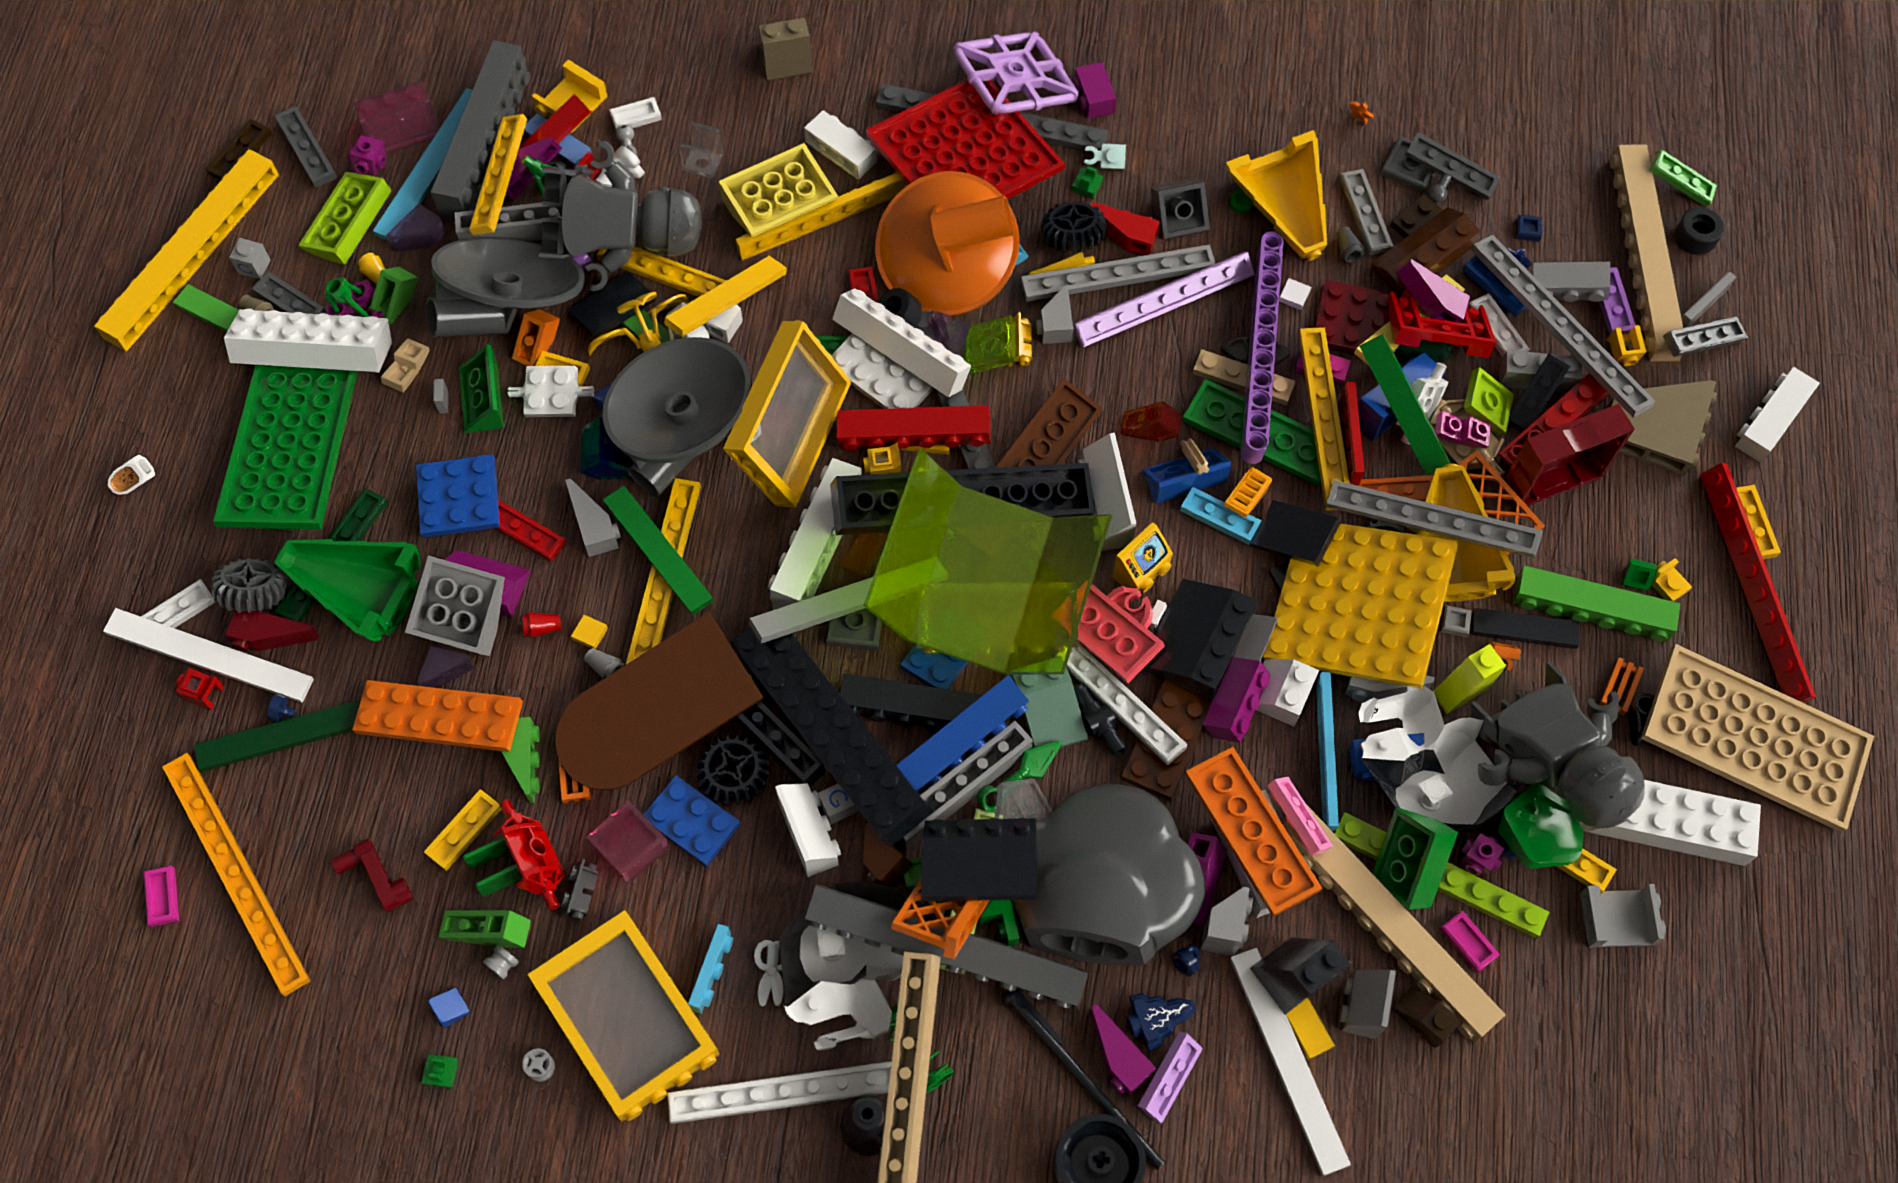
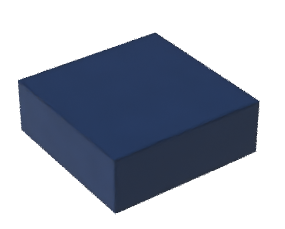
M1518 214L1516 219V239L1540 242L1542 238V217Z

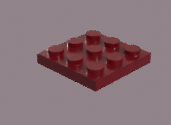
M1325 279L1315 328H1325L1328 349L1354 354L1358 346L1390 321L1389 293Z

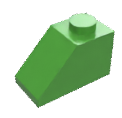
M401 267L381 270L370 309L376 312L383 311L384 315L381 318H387L389 325H391L412 300L419 277Z

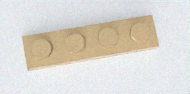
M1201 349L1193 369V374L1245 392L1248 365ZM1274 374L1272 401L1287 406L1295 381Z

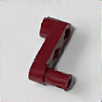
M370 838L353 845V849L331 859L338 875L359 864L364 865L387 912L414 900L412 892L403 877L391 883Z

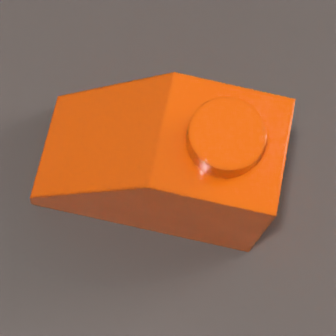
M541 309L524 313L512 359L526 366H535L541 352H547L554 342L560 318Z

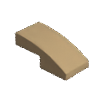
M407 339L394 353L395 361L381 376L382 384L404 393L426 360L430 351L429 347Z

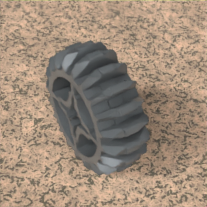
M249 557L247 560L237 558L236 562L227 561V565L219 566V570L214 571L211 582L212 595L215 602H219L220 607H226L228 611L237 610V613L248 611L249 614L251 611L261 613V610L264 608L269 610L272 605H279V600L284 599L285 588H287L285 575L276 564H271L270 560L261 561L260 558L251 560Z

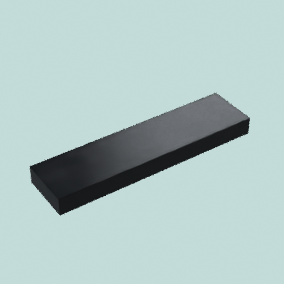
M1474 608L1472 611L1471 635L1577 649L1579 646V621Z

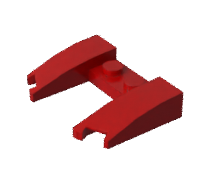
M1405 289L1403 292L1404 298L1401 297L1399 299L1396 298L1393 291H1390L1388 296L1389 317L1394 344L1419 347L1423 339L1428 342L1449 343L1453 346L1462 345L1466 355L1490 357L1496 340L1483 305H1480L1478 310L1467 308L1464 320L1461 322L1420 317L1415 298L1408 289Z

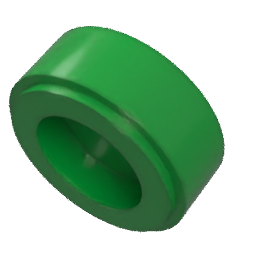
M1242 189L1232 193L1229 204L1234 212L1246 214L1252 210L1253 201Z

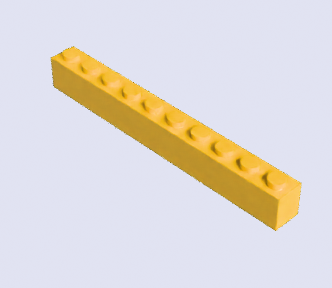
M250 149L238 159L235 166L223 176L221 182L214 190L209 192L207 198L198 208L194 209L186 222L177 229L172 238L162 246L158 254L146 264V267L137 278L131 281L123 294L99 318L94 327L104 340L126 352L279 176L271 160Z

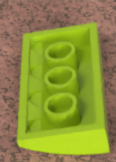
M345 172L298 246L315 256L345 265L392 190L383 178Z

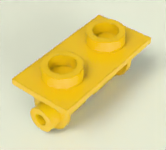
M1020 312L1006 326V334L1008 335L1006 356H1008L1009 367L1016 361L1020 362L1022 366H1027L1032 360V345L1023 343V341L1030 342L1032 340V324L1026 318L1021 319Z

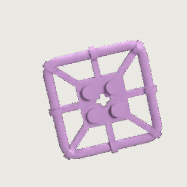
M1021 33L1007 36L992 35L986 39L958 42L952 49L955 58L968 76L967 81L971 86L975 87L985 105L995 115L1030 109L1039 111L1042 107L1073 103L1079 96L1074 84L1064 71L1062 62L1056 59L1045 41L1039 36V33ZM1027 42L1022 50L1009 51L1006 45ZM1036 45L1046 61L1036 62L1030 54L1033 46ZM992 48L996 49L998 53L989 54L979 49ZM966 57L986 64L989 69L975 71ZM1051 71L1053 74H1056L1060 82L1046 77L1043 72ZM996 79L1002 89L995 101L982 81ZM1043 87L1060 95L1040 98L1034 88ZM1023 90L1029 99L1002 104L1008 92Z

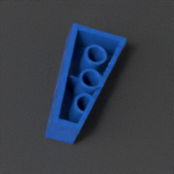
M1422 353L1417 358L1412 357L1402 370L1410 385H1412L1418 378H1428L1431 376L1436 363L1425 353ZM1380 385L1360 398L1358 403L1360 431L1374 442L1398 420Z

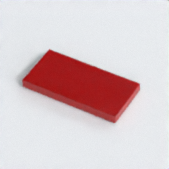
M1346 382L1337 407L1349 482L1359 486L1364 474L1356 382Z

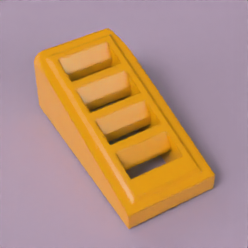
M1251 467L1223 506L1246 519L1266 494L1272 478Z

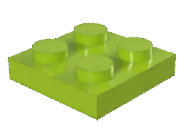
M1478 367L1471 373L1464 410L1476 419L1490 424V430L1499 436L1506 433L1514 394L1482 368Z

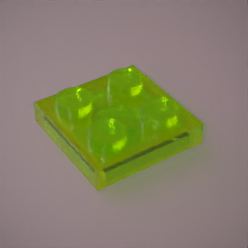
M1011 315L966 327V362L971 365L970 374L1016 362L1015 320Z

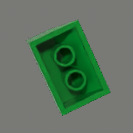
M1395 808L1373 875L1406 908H1431L1458 832L1439 820L1401 808Z

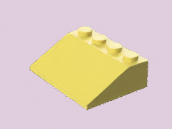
M805 143L719 181L723 202L731 215L751 237H755L838 199V195Z

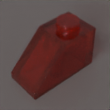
M1164 401L1126 411L1124 413L1121 434L1155 442L1173 439L1179 435L1182 415Z

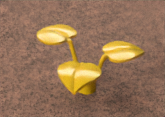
M657 293L643 294L635 300L625 302L617 308L618 313H624L634 308L644 333L639 335L640 340L638 341L627 328L616 329L594 339L588 348L589 355L603 342L621 335H627L636 344L638 349L642 348L643 352L662 344L656 315L664 309L678 306L681 303L687 305L689 303L688 298L684 294H679L663 301L648 311L649 316L652 315L654 333L652 329L648 330L638 306L644 305V303L656 298Z

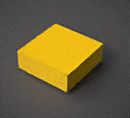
M583 615L571 638L573 641L591 649H596L605 635L608 626Z

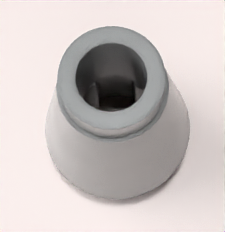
M594 648L590 649L584 658L585 662L602 679H605L624 666L621 659Z

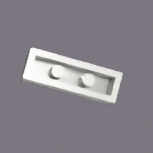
M824 110L804 127L805 142L858 180L877 163V151L872 142L864 140L854 129L846 127L837 117L829 115Z

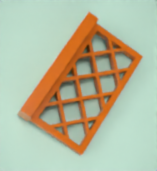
M1477 450L1457 464L1458 466L1463 465L1467 471V465L1476 459L1483 467L1482 475H1468L1470 479L1481 480L1480 492H1478L1481 499L1483 497L1498 499L1497 511L1485 510L1487 515L1496 516L1497 520H1499V516L1515 517V524H1518V518L1530 519L1535 525L1533 528L1539 530L1544 528L1545 525ZM1484 480L1496 481L1499 485V494L1483 492ZM1501 499L1513 500L1516 503V513L1500 511Z
M921 877L892 922L891 929L944 949V957L955 960L990 900L948 901L936 904L935 901H928L930 906L917 908L915 902L921 901ZM954 910L956 915L944 918L941 911ZM935 914L937 920L925 922L922 915ZM915 917L919 924L909 925L904 923L903 920ZM942 927L945 933L941 937L931 933L930 929Z

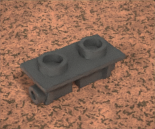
M582 859L576 865L571 866L567 881H571L568 892L564 891L560 900L559 907L563 908L561 917L571 912L572 918L582 920L583 916L587 915L592 896L584 894L582 891L583 889L594 891L599 875L597 865L587 863L585 867V859Z

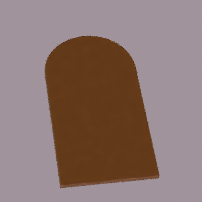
M707 612L577 696L566 707L559 720L555 738L557 755L561 767L580 784L598 790L622 788L646 775L764 697L724 636V632L721 631L711 613Z

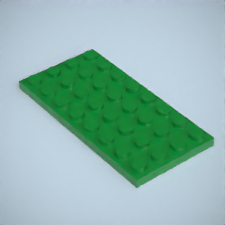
M255 365L213 520L216 528L322 529L358 371Z

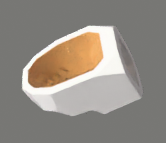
M137 455L113 471L108 479V488L118 495L128 494L155 476L154 469L145 457Z

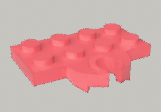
M1088 581L1052 617L1059 627L1127 683L1165 647L1163 641L1147 629L1153 617L1150 600L1146 596L1142 599V604L1139 608H1129L1130 603L1138 600L1141 593L1138 589L1126 588L1124 585L1115 588L1106 596Z

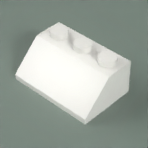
M808 784L776 786L780 809L807 877L838 866L837 856L841 855V851L836 839L830 840L828 831L831 830L827 816H821L817 807L821 806V802L816 790L811 792Z

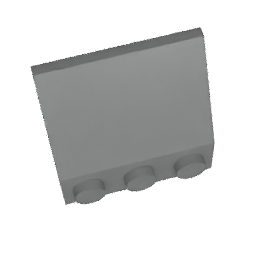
M428 556L405 633L490 656L498 629L505 577Z

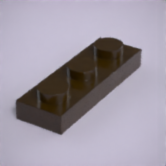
M250 118L205 168L207 173L221 181L223 176L235 166L238 159L249 149L256 152L272 134L270 129Z

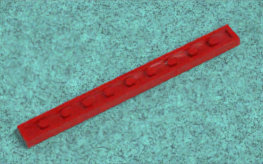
M1721 462L1700 473L1701 479L1783 694L1804 703L1816 698L1815 692L1728 465Z

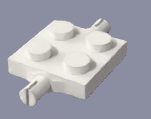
M1439 362L1436 363L1431 376L1428 378H1418L1411 385L1429 422L1449 383L1442 379L1447 366ZM1404 433L1401 441L1410 444Z
M526 366L524 386L509 387L508 396L509 398L523 397V414L526 417H575L576 404L579 397H594V387L579 386L577 381L578 368L576 366Z

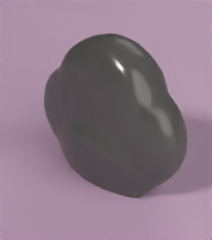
M1100 784L1071 794L1056 807L1049 817L1036 823L1038 843L1036 900H1011L1015 920L1024 929L1030 947L1057 956L1089 963L1138 966L1145 965L1154 956L1156 951L1182 935L1189 928L1203 904L1205 883L1202 868L1196 854L1179 837L1174 819L1162 802L1137 787L1119 784Z

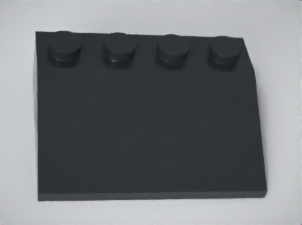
M1182 579L1154 634L1163 641L1165 647L1143 669L1208 700H1212L1255 612L1258 600L1233 589Z
M1036 818L925 820L922 848L921 900H1036L1038 848Z

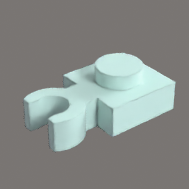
M1102 144L1101 151H1098L1093 146L1085 147V151H1091L1094 154V158L1092 160H1084V164L1093 165L1096 162H1101L1100 169H1125L1126 145Z

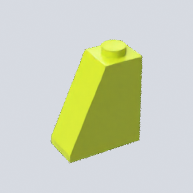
M1490 644L1467 657L1433 691L1437 702L1448 715L1488 691L1506 667V664Z

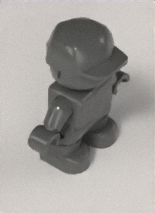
M596 140L595 142L597 147L606 149L608 158L603 162L594 159L590 164L595 168H605V175L612 185L603 184L582 174L578 175L574 170L556 167H544L542 169V173H545L542 205H563L562 220L554 217H542L543 237L539 257L562 259L598 249H608L600 258L602 262H590L585 265L588 271L596 269L602 275V279L599 282H591L588 289L592 291L600 290L605 286L609 271L613 273L628 263L632 254V248H634L636 243V234H640L641 242L647 250L654 251L660 256L666 254L667 256H678L694 250L702 227L701 209L697 198L681 189L661 187L659 190H650L645 194L642 204H638L639 194L636 190L633 174L619 161L615 162L613 160L614 149L611 144L604 140Z
M1548 661L1546 662L1545 687L1526 696L1520 691L1516 692L1513 704L1508 703L1505 699L1501 700V712L1490 717L1475 701L1472 702L1471 718L1484 720L1478 736L1487 743L1499 744L1503 750L1495 749L1494 766L1488 765L1486 762L1478 764V776L1484 784L1489 786L1501 785L1507 781L1509 775L1511 780L1531 785L1540 782L1548 788H1554L1559 785L1560 794L1570 805L1571 815L1576 819L1577 824L1587 831L1615 827L1623 823L1640 807L1645 795L1644 777L1636 762L1631 757H1622L1615 750L1607 746L1612 739V723L1616 721L1618 716L1619 696L1615 691H1611L1608 694L1607 705H1597L1594 699L1588 698L1587 715L1590 718L1589 720L1580 710L1565 675Z

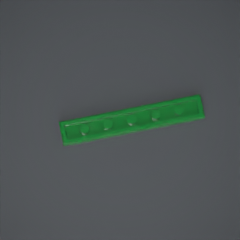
M1384 333L1360 345L1362 353L1426 476L1434 475L1436 468H1442L1446 464H1451Z
M625 486L603 499L605 506L692 616L714 601L707 589Z

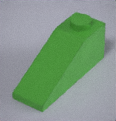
M445 910L438 938L494 947L498 944L503 948H525L531 920L510 910Z

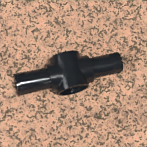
M1084 684L1076 686L1074 691L1077 702L1082 709L1081 713L1085 729L1092 737L1097 735L1099 739H1102L1114 757L1122 755L1126 752L1127 746L1116 732L1117 721L1111 708L1105 703L1101 705L1099 701H1095Z

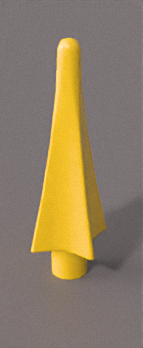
M1080 252L1052 265L1031 271L1029 275L1095 264L1094 256L1084 257L1083 253Z

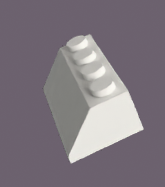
M1109 433L1082 450V457L1078 460V463H1088L1095 510V513L1089 518L1095 521L1096 527H1093L1095 542L1100 543L1101 551L1126 547L1133 541L1136 528V520L1115 433Z

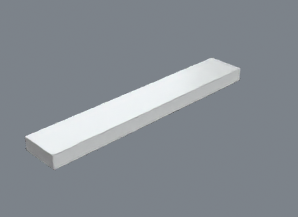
M1077 640L1056 656L1057 658L1063 657L1067 670L1081 684H1084L1102 704H1107L1114 715L1167 765L1187 749V744Z

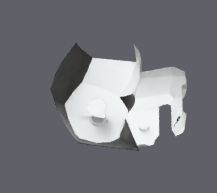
M858 881L835 883L829 887L896 910H901L905 904L903 890L894 887ZM809 903L786 926L779 937L785 997L784 1007L787 1014L796 1022H804L809 1025L846 1014H851L857 1021L855 1027L820 1036L814 1042L817 1050L833 1048L839 1041L856 1037L876 1038L888 1032L892 1011L876 980H895L901 977L903 956L891 952L892 947L882 943L880 948L864 943L865 938L857 935L850 939L836 934L838 929L829 926L826 927V930L810 926V920L805 919Z

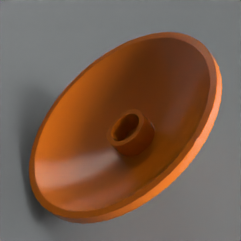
M944 171L932 173L907 185L887 206L877 229L875 241L876 261L881 277L889 290L893 288L907 290L920 302L922 312L930 310L932 316H958L985 305L1005 286L1016 265L1019 251V230L1015 215L1007 198L987 181L964 172Z

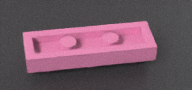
M1289 777L1275 779L1267 785L1273 800L1280 805L1286 814L1287 822L1297 831L1303 847L1312 856L1325 853L1333 847Z

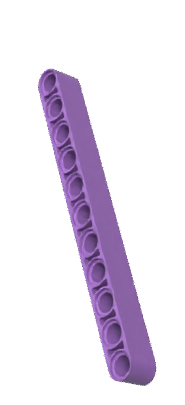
M1267 232L1262 236L1256 255L1240 452L1242 459L1250 464H1256L1262 460L1269 442L1283 238L1275 232Z

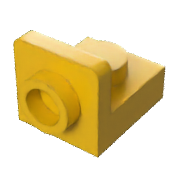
M1676 558L1669 563L1663 561L1658 564L1651 583L1665 600L1675 602L1692 588L1675 569V566L1679 563Z

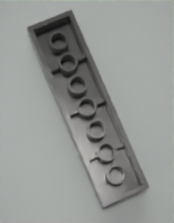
M495 40L492 42L431 190L442 221L455 223V212L472 211L476 208L502 117L515 115L516 106L522 101L524 86L528 85L530 80V73L526 68V58L523 56L520 45Z

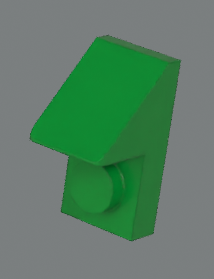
M991 900L981 915L979 924L984 925L1001 921L1002 923H998L1000 939H1006L1007 945L1012 947L1019 945L1020 938L1011 900Z

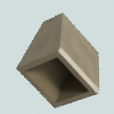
M805 17L759 25L758 45L767 80L812 72L810 35Z

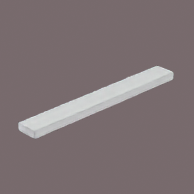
M115 608L103 630L106 635L271 693L288 697L300 703H303L314 680L312 676Z
M1254 948L1232 956L1230 961L1323 1177L1349 1167L1351 1164L1287 1016L1250 970L1254 964L1262 959L1258 949Z
M892 1061L669 1092L670 1123L886 1094L889 1090Z

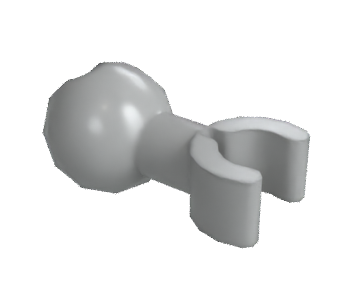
M627 124L619 126L616 129L617 139L622 142V146L628 148L638 157L637 150L631 143V140L634 138V130Z

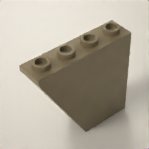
M1709 380L1643 388L1655 400L1652 408L1634 418L1621 406L1635 430L1619 453L1684 475L1690 467L1694 468L1699 458V454L1696 453L1697 447L1701 446L1705 437L1702 429L1707 426L1711 417L1708 409L1709 406L1712 407L1717 393L1714 392L1716 382ZM1612 398L1610 403L1608 404V407L1614 406L1619 403L1614 398Z

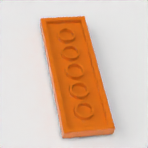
M367 680L352 730L356 734L510 752L523 701L520 697Z
M1234 747L1185 772L1186 778L1272 917L1322 890V886Z

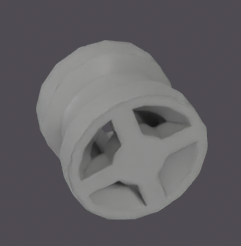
M497 944L493 955L485 958L482 963L502 980H505L509 969L516 967L519 961Z
M533 1049L525 1055L523 1069L532 1080L544 1082L553 1075L555 1062L545 1050Z

